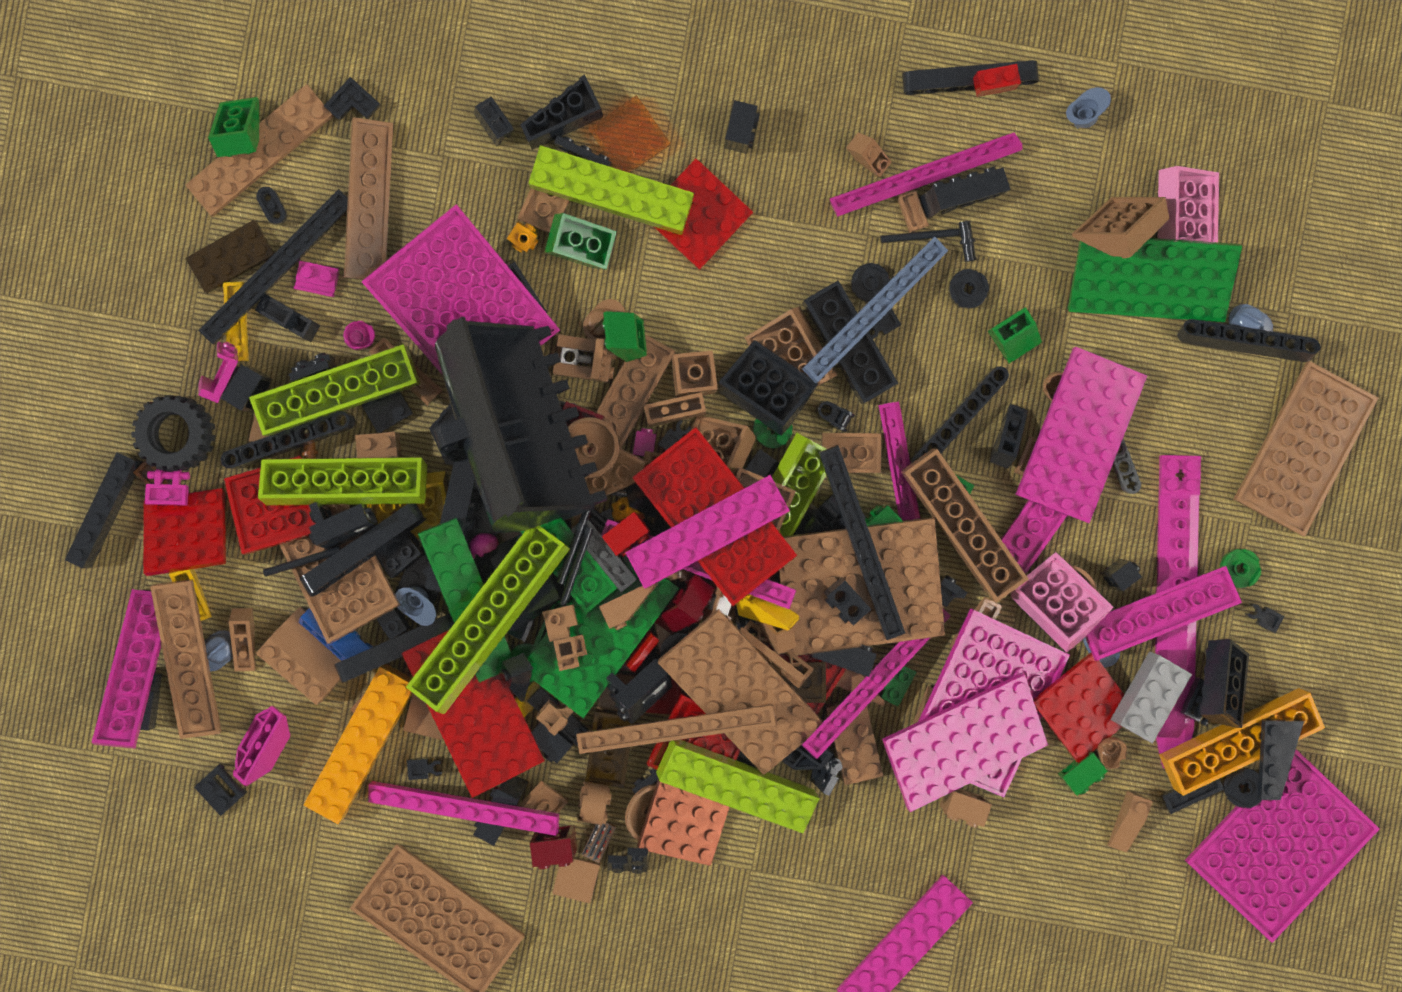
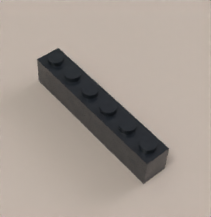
M116 452L65 561L82 569L93 567L134 482L136 475L133 472L143 463L142 460L125 452Z

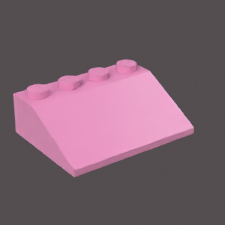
M1181 166L1159 170L1158 197H1166L1170 219L1158 230V238L1218 242L1219 173Z
M1056 552L1027 575L1029 580L1011 592V598L1066 653L1077 645L1113 609V606Z

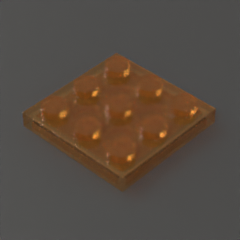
M637 95L588 128L614 168L628 173H632L671 146V143Z

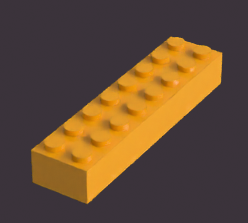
M388 664L378 668L304 803L305 807L336 824H339L345 818L413 694L406 688L412 680L411 677Z
M1300 688L1293 690L1245 713L1242 728L1220 725L1159 754L1173 789L1184 796L1259 760L1262 719L1304 721L1299 740L1324 729V724L1311 693Z

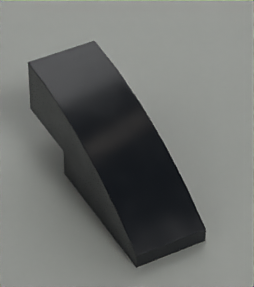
M267 294L261 298L255 309L256 312L309 342H312L321 326Z

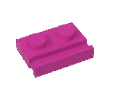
M299 261L295 279L296 283L293 289L334 298L340 270Z

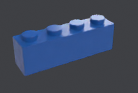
M310 608L299 619V623L341 661L373 647L369 643H364L356 631L331 644H327Z

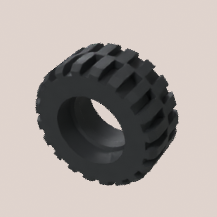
M158 396L153 398V402L148 401L143 405L144 410L137 412L136 415L139 418L138 420H133L132 426H135V432H131V438L136 439L133 446L135 449L140 450L138 455L141 459H146L148 465L165 471H186L189 468L199 466L200 461H205L208 458L206 453L212 452L213 446L210 444L211 441L216 439V435H212V430H215V424L210 423L212 419L210 413H206V408L202 404H197V401L182 396ZM171 415L183 417L189 427V439L186 445L178 452L167 451L159 439L160 426Z

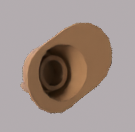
M613 299L603 300L587 315L584 320L583 329L589 339L606 338L603 328V312H625L620 302Z

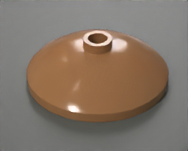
M582 418L568 426L571 438L585 434L588 440V444L575 449L580 465L595 462L598 470L585 478L597 477L607 472L614 465L619 453V440L613 428L605 421L597 418ZM590 448H595L593 454H589Z
M656 784L640 789L627 806L625 814L626 827L629 833L637 840H639Z

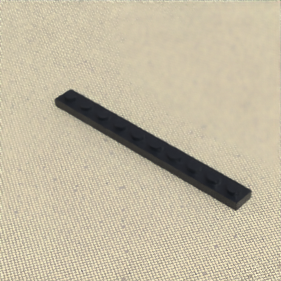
M338 189L198 331L215 345L347 212L348 197Z
M836 445L818 452L886 640H890L903 635L905 630L840 448Z

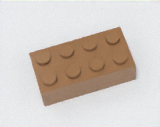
M844 700L824 705L827 718ZM866 706L833 741L836 756L843 766L840 773L844 785L883 776Z

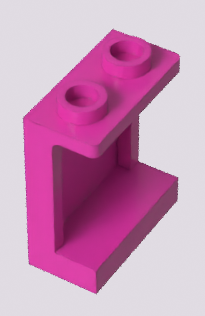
M218 341L217 357L223 359L214 380L205 376H201L199 380L198 395L216 403L219 402L238 363V349L229 342L222 343Z

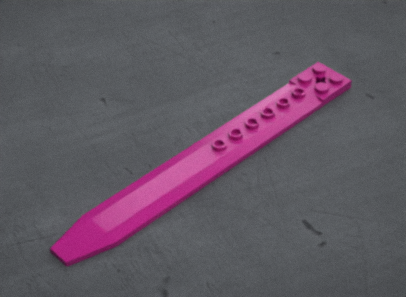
M1159 455L1156 593L1197 577L1201 456ZM1179 470H1182V473H1184L1181 481H1179L1178 477H1175ZM1196 621L1155 637V654L1162 656L1192 674L1156 737L1159 754L1192 739L1194 720L1180 713L1195 680Z

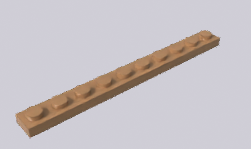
M774 704L579 732L576 734L579 754L776 726L777 721Z

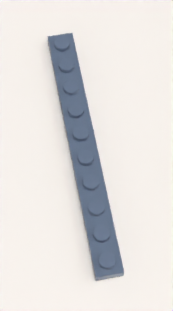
M933 237L802 370L815 383L819 382L948 252L944 245L936 237Z

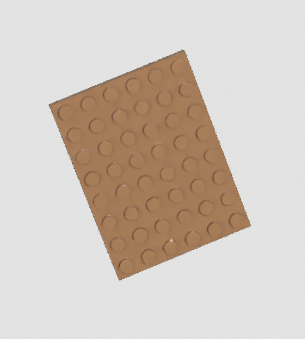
M932 517L867 526L905 630V634L890 640H886L846 529L785 536L784 539L798 555L778 571L780 584L797 590L790 610L799 615L800 619L793 626L796 647L790 649V651L798 656L812 654V652L860 647L861 644L872 646L945 636L935 519ZM841 576L871 608L854 626L849 621L845 623L838 615L840 613L838 608L832 609L825 601L827 596L823 592ZM838 591L835 594V599L842 598L844 592ZM853 605L849 607L848 613H854L857 609V606Z

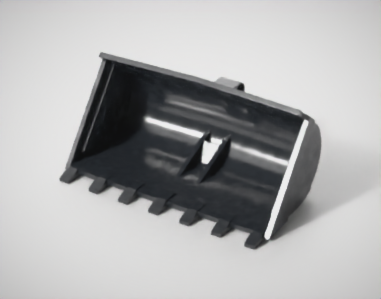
M465 317L452 320L446 326L447 331L437 339L435 350L455 420L435 428L434 432L440 451L451 461L459 462L468 459L492 530L501 533L528 530L559 518L565 520L595 509V505L608 500L605 491L592 494L589 492L585 477L598 470L595 462L580 465L575 449L588 444V440L585 434L571 438L566 423L579 416L576 407L562 410L557 394L570 389L568 381L562 380L553 383L548 367L561 362L559 354L554 353L544 356L539 340L552 335L549 326L535 329L534 326L466 321Z

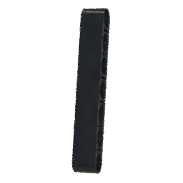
M1035 60L907 71L902 73L903 90L905 95L975 90L973 77L977 71L1013 64L1018 66L1021 82L1019 86L1031 85L1039 82L1038 64Z
M1195 319L1186 320L1177 334L1178 339L1185 344L1300 362L1310 361L1321 348L1319 341L1310 337Z
M1002 366L992 368L910 458V464L928 452L927 448L930 443L935 444L941 454L1008 380V370ZM995 371L1001 372L1002 379L1000 381L994 378ZM983 385L989 388L987 396L981 393ZM969 400H973L976 403L974 410L968 408L967 403ZM956 414L961 415L963 418V422L960 425L954 422ZM943 429H947L950 433L947 440L941 437Z
M343 411L326 415L228 450L222 454L221 463L225 468L240 469L255 464L261 460H266L348 431L354 427L355 417L351 413ZM343 416H346L347 422L342 426L340 420ZM327 422L328 430L323 432L322 425ZM306 429L310 431V435L307 439H305L304 437V431ZM287 436L291 437L289 445L285 442ZM271 442L273 448L269 452L267 450V445ZM251 449L254 450V456L252 458L249 457V451ZM234 455L235 458H236V461H235V463L232 465V463H231V457Z
M417 504L405 505L300 578L301 583L310 597L320 594L426 520L424 514Z
M449 613L436 619L431 625L417 627L334 664L341 682H346L403 656L402 652L450 630L454 625L451 614Z

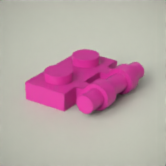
M159 469L148 471L147 477L148 479H154V484H146V505L188 506L189 486L181 485V481L189 480L190 472H182V470L171 472ZM164 479H173L172 485L163 484Z

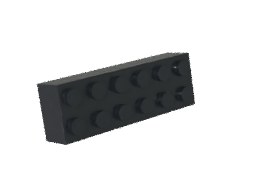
M839 280L802 302L826 344L857 314ZM869 332L837 363L861 405L898 384Z

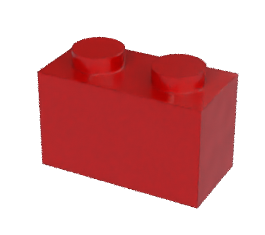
M1017 64L977 71L973 77L977 97L1016 90L1021 84Z
M633 512L604 534L602 538L616 556L620 557L622 555L625 557L627 556L625 552L631 550V547L639 543L640 545L648 540V534L651 531L638 513Z

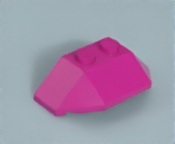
M270 706L268 709L256 714L237 748L233 776L244 786H248L272 770L290 738L287 718L275 706Z

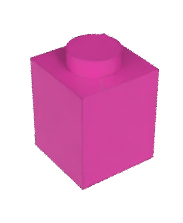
M641 428V431L636 432L633 455L644 457L645 451L654 452L657 435L653 434V430Z

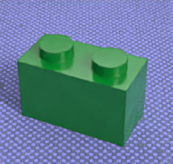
M1090 752L1081 762L1074 760L1060 771L1058 775L1071 792L1078 796L1079 794L1083 795L1089 790V786L1094 782H1100L1108 771L1095 754Z

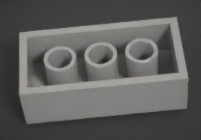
M1149 651L1111 720L1153 744L1192 674L1162 656Z

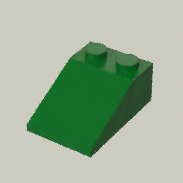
M258 97L220 102L208 136L217 157H232L234 155L256 152L259 143Z

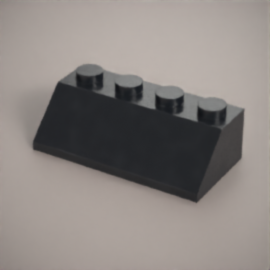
M1231 639L1208 640L1206 666L1204 667V685L1202 686L1203 696L1202 703L1200 704L1201 716L1213 723L1242 728L1249 653Z

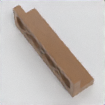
M750 620L744 628L741 627L740 632L779 674L797 688H800L813 672L814 668L790 650L782 653L789 656L790 663H788L775 650L772 651L762 642L768 641L759 626ZM750 628L758 633V639L748 632ZM802 666L807 672L803 675L794 667Z

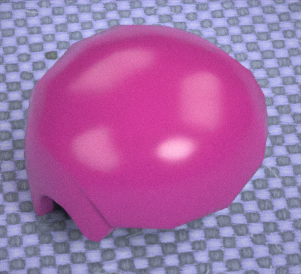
M354 321L345 327L343 337L349 348L360 351L366 350L372 345L375 333L373 327L364 321Z
M480 533L470 540L468 546L473 559H475L476 554L482 557L484 553L495 550L499 542L493 534Z

